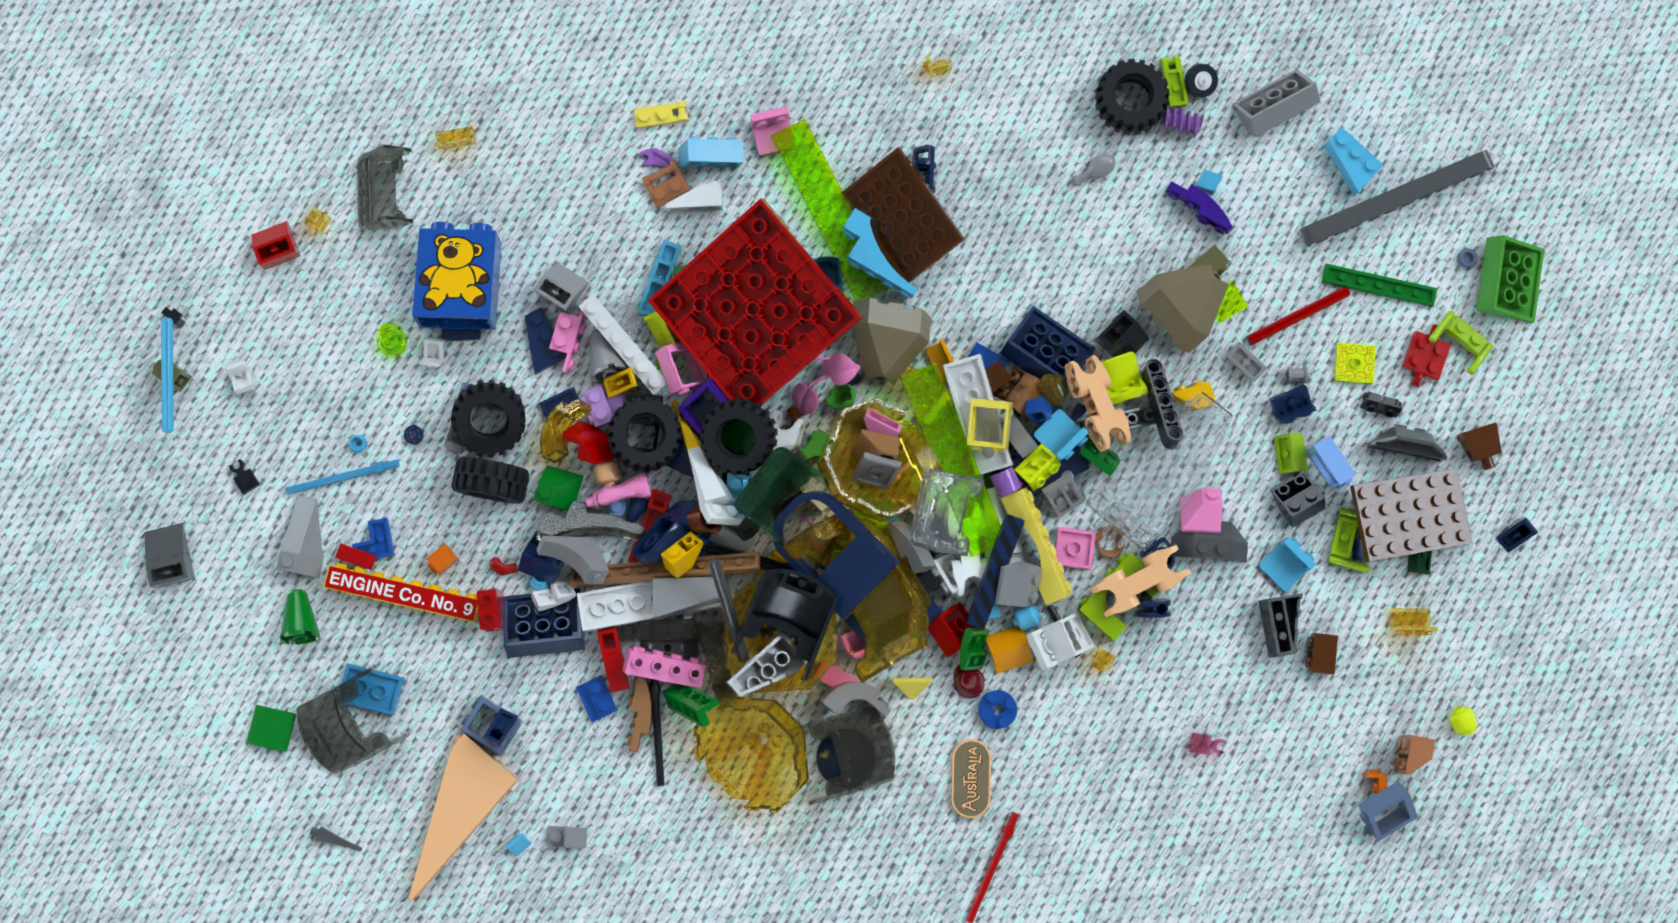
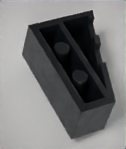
M1303 593L1258 601L1269 658L1296 654L1299 631L1297 629L1298 618L1301 614L1299 610Z

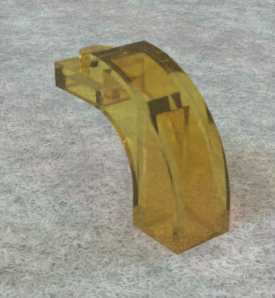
M580 399L574 400L570 404L561 402L551 411L543 425L540 437L542 458L557 463L569 455L567 440L562 439L563 431L592 411L589 403Z

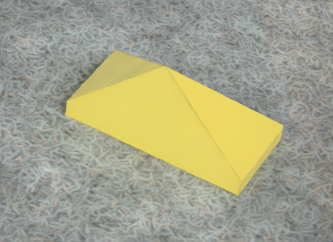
M892 678V683L910 700H914L932 682V678Z

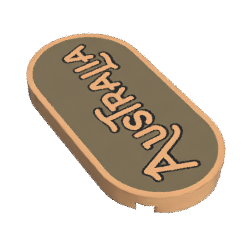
M969 739L958 744L952 754L951 802L956 812L961 816L976 818L984 814L990 805L991 754L985 744L978 740Z

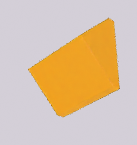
M1019 626L988 635L986 643L996 673L1033 662L1028 639L1025 632Z

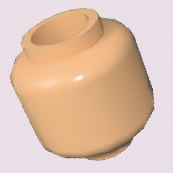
M602 462L594 467L596 482L599 485H604V487L615 486V483L621 479L617 462Z

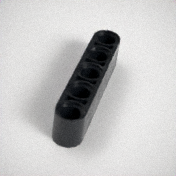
M1150 359L1147 361L1141 377L1148 389L1147 397L1162 445L1166 449L1173 450L1177 448L1183 437L1182 426L1163 365L1157 359Z

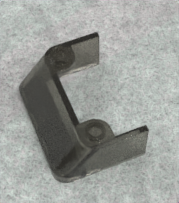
M384 144L359 157L357 162L358 224L361 230L400 229L413 223V219L405 218L401 210H396L395 175L404 167L402 156L411 153V148Z

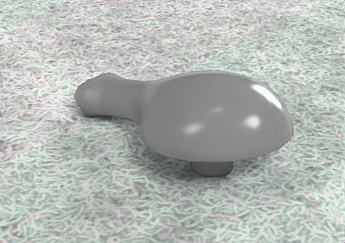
M1109 154L1095 157L1090 162L1086 171L1072 177L1074 185H1080L1083 180L1089 177L1102 178L1107 176L1115 167V158Z

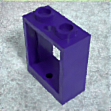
M712 378L706 381L677 408L682 419L691 424L692 431L697 436H700V432L703 431L702 424L688 407L708 389L720 403L729 400Z

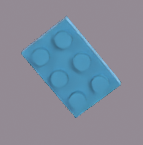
M347 663L337 702L395 715L404 677Z

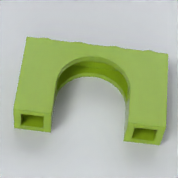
M1131 552L1127 555L1123 553L1116 561L1118 563L1115 569L1110 568L1104 574V577L1120 569L1128 577L1145 568V565ZM1155 585L1143 591L1149 598H1153L1158 592ZM1101 590L1092 594L1089 598L1085 596L1078 604L1080 608L1077 611L1111 641H1115L1127 626L1115 615L1105 618L1103 612L1109 609L1106 603L1108 590Z

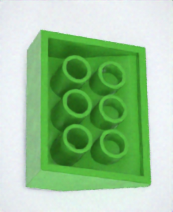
M1505 235L1487 237L1477 312L1490 316L1535 323L1544 249Z

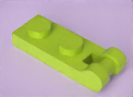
M1174 55L1173 58L1168 59L1167 57L1160 58L1163 78L1168 82L1166 88L1170 91L1168 97L1169 109L1188 106L1189 102L1180 56ZM1174 65L1175 69L1169 70V66Z

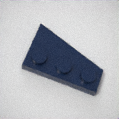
M542 307L525 315L535 375L565 360L567 354L549 349L554 329Z

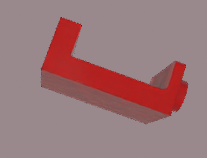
M498 589L477 591L480 630H486V632L504 630L503 591Z

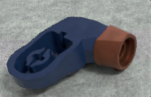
M682 500L676 502L637 542L632 551L633 557L642 564L661 563L663 561L661 553L690 531L696 536L709 532L717 534L722 529V524H707L700 510L699 501Z

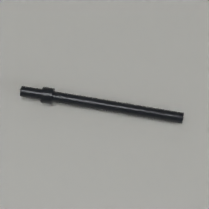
M650 679L649 691L652 696L657 786H665L659 700L661 684L658 683V680Z

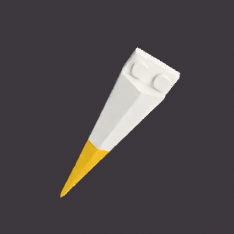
M674 399L671 404L678 416V421L681 422V431L691 462L699 507L707 524L739 526L742 519L735 507L737 504L717 469L712 465L711 459L707 460L705 457L707 452L705 449L702 450L701 442L692 431L689 422L683 420L680 416V411L677 409L679 405Z

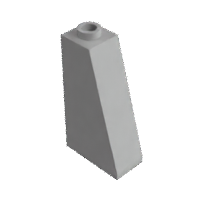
M713 577L653 579V618L655 621L720 601Z

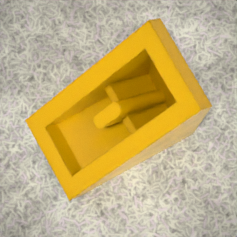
M632 368L623 370L603 380L608 398L637 391V383Z

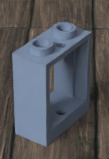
M482 696L473 703L471 707L473 711L470 716L467 714L462 720L461 725L463 727L461 730L499 755H502L522 725L523 720L517 719L508 735L506 744L502 747L484 740L483 736L470 729V726L484 704L496 712L502 707Z
M1399 781L1359 804L1361 811L1359 816L1366 824L1364 828L1370 837L1373 835L1377 841L1382 840L1418 818L1410 793ZM1399 803V809L1381 820L1375 821L1374 817Z

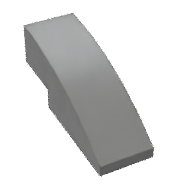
M903 521L887 523L900 558L908 559L913 573L927 572L936 566L927 546L910 526Z

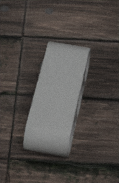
M1013 413L1009 441L1021 457L1025 458L1039 446Z

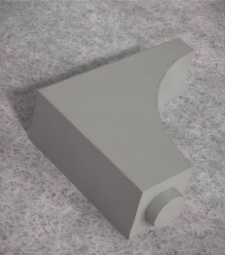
M542 536L536 549L538 555L553 557L571 566L581 576L585 584H603L609 572L596 537Z

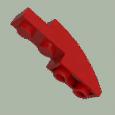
M617 626L597 630L611 693L630 689L628 675L622 670L625 660Z

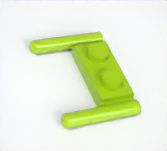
M1448 311L1429 337V341L1435 343L1445 330L1447 334L1474 356L1477 355L1467 370L1468 374L1473 375L1492 350L1493 345L1489 342L1487 343V339L1459 316L1456 317L1453 311Z
M1341 507L1327 563L1368 573L1370 571L1368 565L1349 561L1358 522L1355 511Z

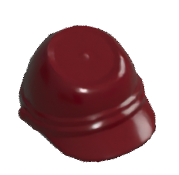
M959 664L954 671V690L962 697L968 699L979 696L985 686L983 674L979 669L963 671L960 669Z

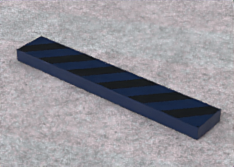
M1007 513L1005 514L967 615L966 624L985 629L996 599L1001 566L1010 563L1025 520Z

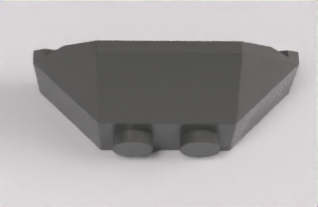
M1396 424L1395 427L1393 426L1367 443V448L1440 462L1447 460L1446 453L1434 436L1426 433V430L1421 428L1410 430L1405 425Z
M1221 521L1220 534L1181 532L1180 529L1171 537V546L1177 545L1179 549L1176 551L1175 557L1247 562L1248 542L1232 522Z

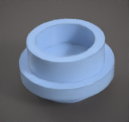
M623 499L607 505L608 512L615 517L622 516L627 508Z

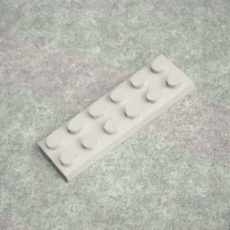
M981 354L943 365L975 476L1012 466L1013 462L1009 449H1003V452L991 451V447H984L983 450H974L972 445H967L971 398L994 400ZM979 407L975 440L1002 443L1003 428L997 409Z

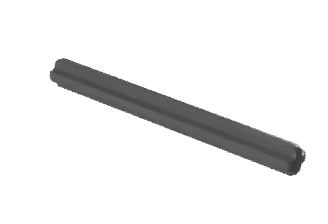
M714 558L709 561V567L734 645L740 624L719 559ZM744 637L736 654L738 661L743 663L750 658Z

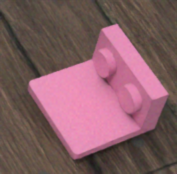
M787 106L750 114L759 156L795 148L796 145L789 122Z

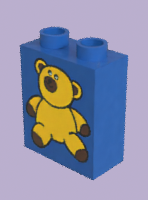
M433 222L431 229L419 228L412 316L419 328L496 330L502 243L497 231L492 230L491 225L472 223L469 225V230L454 229V225L451 223Z

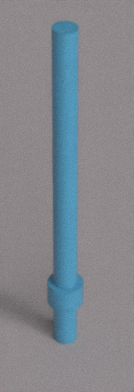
M398 459L385 463L381 461L374 463L373 466L286 487L285 489L287 495L372 473L386 472L385 470L400 467Z

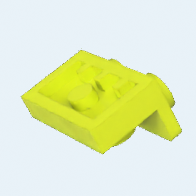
M1041 443L1014 470L1035 491L1037 488L1042 487L1045 481L1059 470L1061 463L1058 457Z

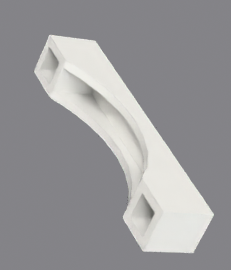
M594 294L578 306L653 395L667 384L665 378Z

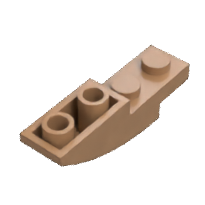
M635 676L633 681L635 692L634 695H630L628 706H631L630 711L638 712L637 716L634 715L632 719L633 735L629 734L627 746H630L629 751L638 752L642 734L650 735L653 716L652 697L647 678Z

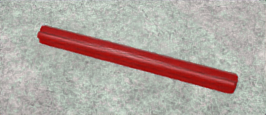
M1343 287L1248 335L1247 340L1250 345H1253L1349 297L1350 291L1347 287Z

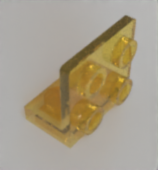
M1390 608V631H1396V635H1413V632H1415V636L1432 635V632L1438 631V627H1430V609Z

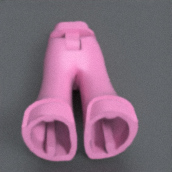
M643 472L622 484L603 487L594 492L593 496L585 498L587 507L593 505L599 507V505H609L625 498H648L652 494L646 475Z

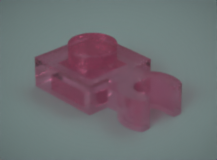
M1191 732L1189 752L1209 755L1210 749H1212L1217 754H1223L1224 751L1218 750L1216 746L1218 743H1225V741L1222 739L1211 741L1212 735Z

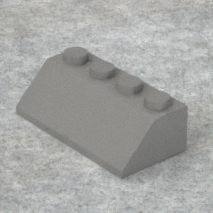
M1296 69L1234 102L1232 105L1247 131L1254 137H1257L1273 127L1279 126L1284 121L1297 116V114L1320 103L1316 83Z

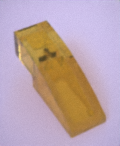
M917 428L898 435L913 470L917 469L924 486L946 476L932 448Z

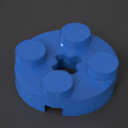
M1002 690L988 692L979 702V716L983 723L990 728H1006L1016 718V701L1009 693ZM1000 704L1001 709L1004 711L995 715L992 707Z

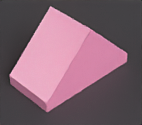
M869 407L863 418L868 430L891 436H898L903 426L901 423Z

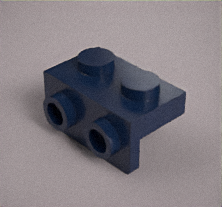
M1305 385L1269 398L1274 417L1281 424H1289L1296 418L1307 417L1316 411V407L1311 402L1308 388Z

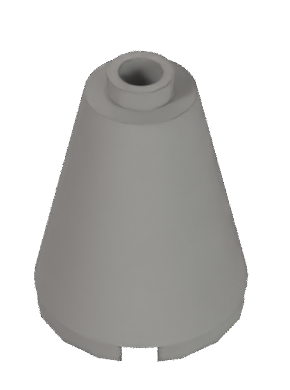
M598 329L592 331V334L589 336L590 377L592 382L604 384V379L628 369V366Z

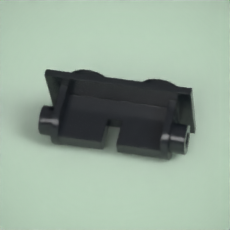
M1370 391L1368 393L1364 392L1362 397L1364 401L1360 405V408L1368 412L1384 414L1389 418H1397L1403 409L1401 407L1402 402H1399V399L1385 396L1384 400L1381 401V395Z

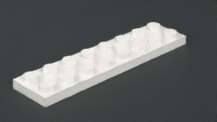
M725 575L733 605H737L732 575ZM653 581L637 582L577 593L583 632L654 620ZM719 601L678 615L721 608L722 606Z

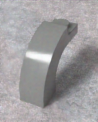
M860 681L839 683L830 688L819 699L822 704L836 715L847 703L857 699L866 700L885 717L890 712L887 708L889 704L881 697L877 699L881 691Z

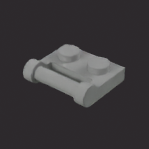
M1069 470L1063 472L1059 479L1042 489L1059 518L1086 500L1084 492L1080 491L1074 481L1073 473ZM1067 484L1074 494V498L1071 500L1063 488Z

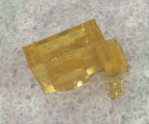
M929 54L925 55V61L922 62L924 72H928L929 78L951 73L952 70L950 60L945 61L942 59L932 64Z

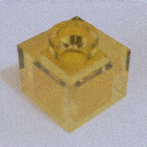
M313 207L303 223L323 235L332 218ZM316 217H319L317 222H313Z
M1098 647L1090 661L1094 663L1092 667L1101 672L1104 669L1109 671L1116 656Z

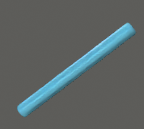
M171 318L161 319L162 432L172 433L174 431L173 320Z

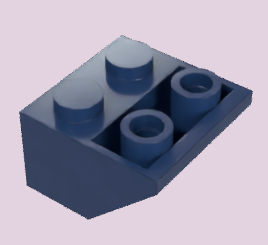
M536 531L521 554L518 571L554 584L564 562L553 557L538 555L536 549L542 536L548 535Z

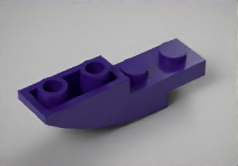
M1172 181L1170 182L1165 191L1168 193V197L1176 201L1179 199L1185 202L1184 205L1189 209H1198L1195 217L1198 218L1201 224H1210L1215 227L1214 230L1216 232L1229 234L1233 227L1228 217L1209 195L1193 184L1187 190Z

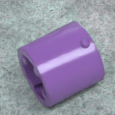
M1012 466L990 476L998 493L997 496L1000 498L1017 491L1023 485Z

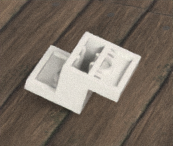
M1079 612L1026 635L1029 646L1032 648L1036 661L1042 671L1095 647Z

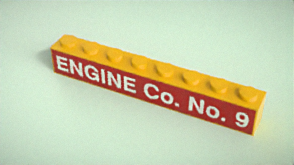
M336 563L335 566L329 565L323 588L477 623L478 621L476 594L467 593V596L459 595L460 591L448 588V592L441 591V586L430 584L428 588L422 586V582L411 580L410 583L403 582L404 578L392 575V578L389 579L384 577V573L375 571L371 575L365 573L366 569L355 567L354 570L347 569V565Z

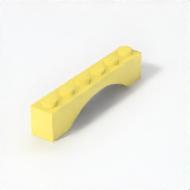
M1025 487L1002 497L1001 500L1007 514L1025 520L1023 527L1031 535L1037 546L1042 567L1039 591L1045 605L1068 597L1072 594L1071 584L1063 574V565L1058 562L1056 549L1050 543L1048 538L1049 532L1042 524L1041 513L1034 505L1032 492Z

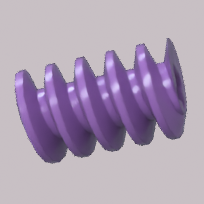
M1167 106L1162 124H1164V130L1171 126V131L1174 132L1176 127H1178L1179 134L1186 129V135L1193 131V136L1196 137L1200 132L1204 114L1199 119L1198 113H1195L1192 117L1191 111L1184 115V110L1180 109L1177 114L1175 107L1169 112V106Z

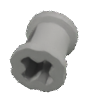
M1287 367V383L1299 381L1308 383V367Z

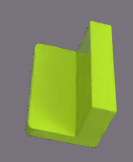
M1289 433L1275 436L1274 441L1279 474L1300 472L1302 470L1304 472L1308 471L1303 434Z

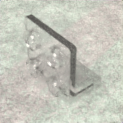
M628 293L623 294L605 306L606 310L628 336L647 325L643 315L637 312V307Z

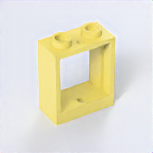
M971 398L967 445H972L974 450H983L984 447H991V451L1003 452V449H1008L1013 402ZM979 407L1005 409L1002 443L975 440Z

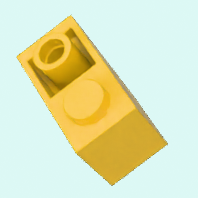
M1204 380L1193 383V386L1186 388L1185 385L1174 388L1175 391L1171 393L1174 400L1194 411L1216 405L1211 383H1204Z
M690 531L661 553L665 569L677 579L693 567L703 546V541Z

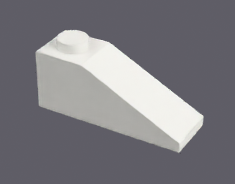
M708 181L707 184H701L666 203V212L723 210L722 184L718 183V181Z

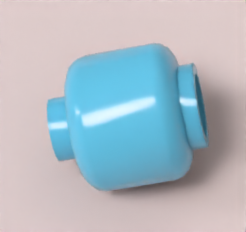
M1033 605L1016 607L1014 610L1015 615L1012 616L1014 626H1019L1022 631L1038 627L1039 621L1042 620L1038 607Z

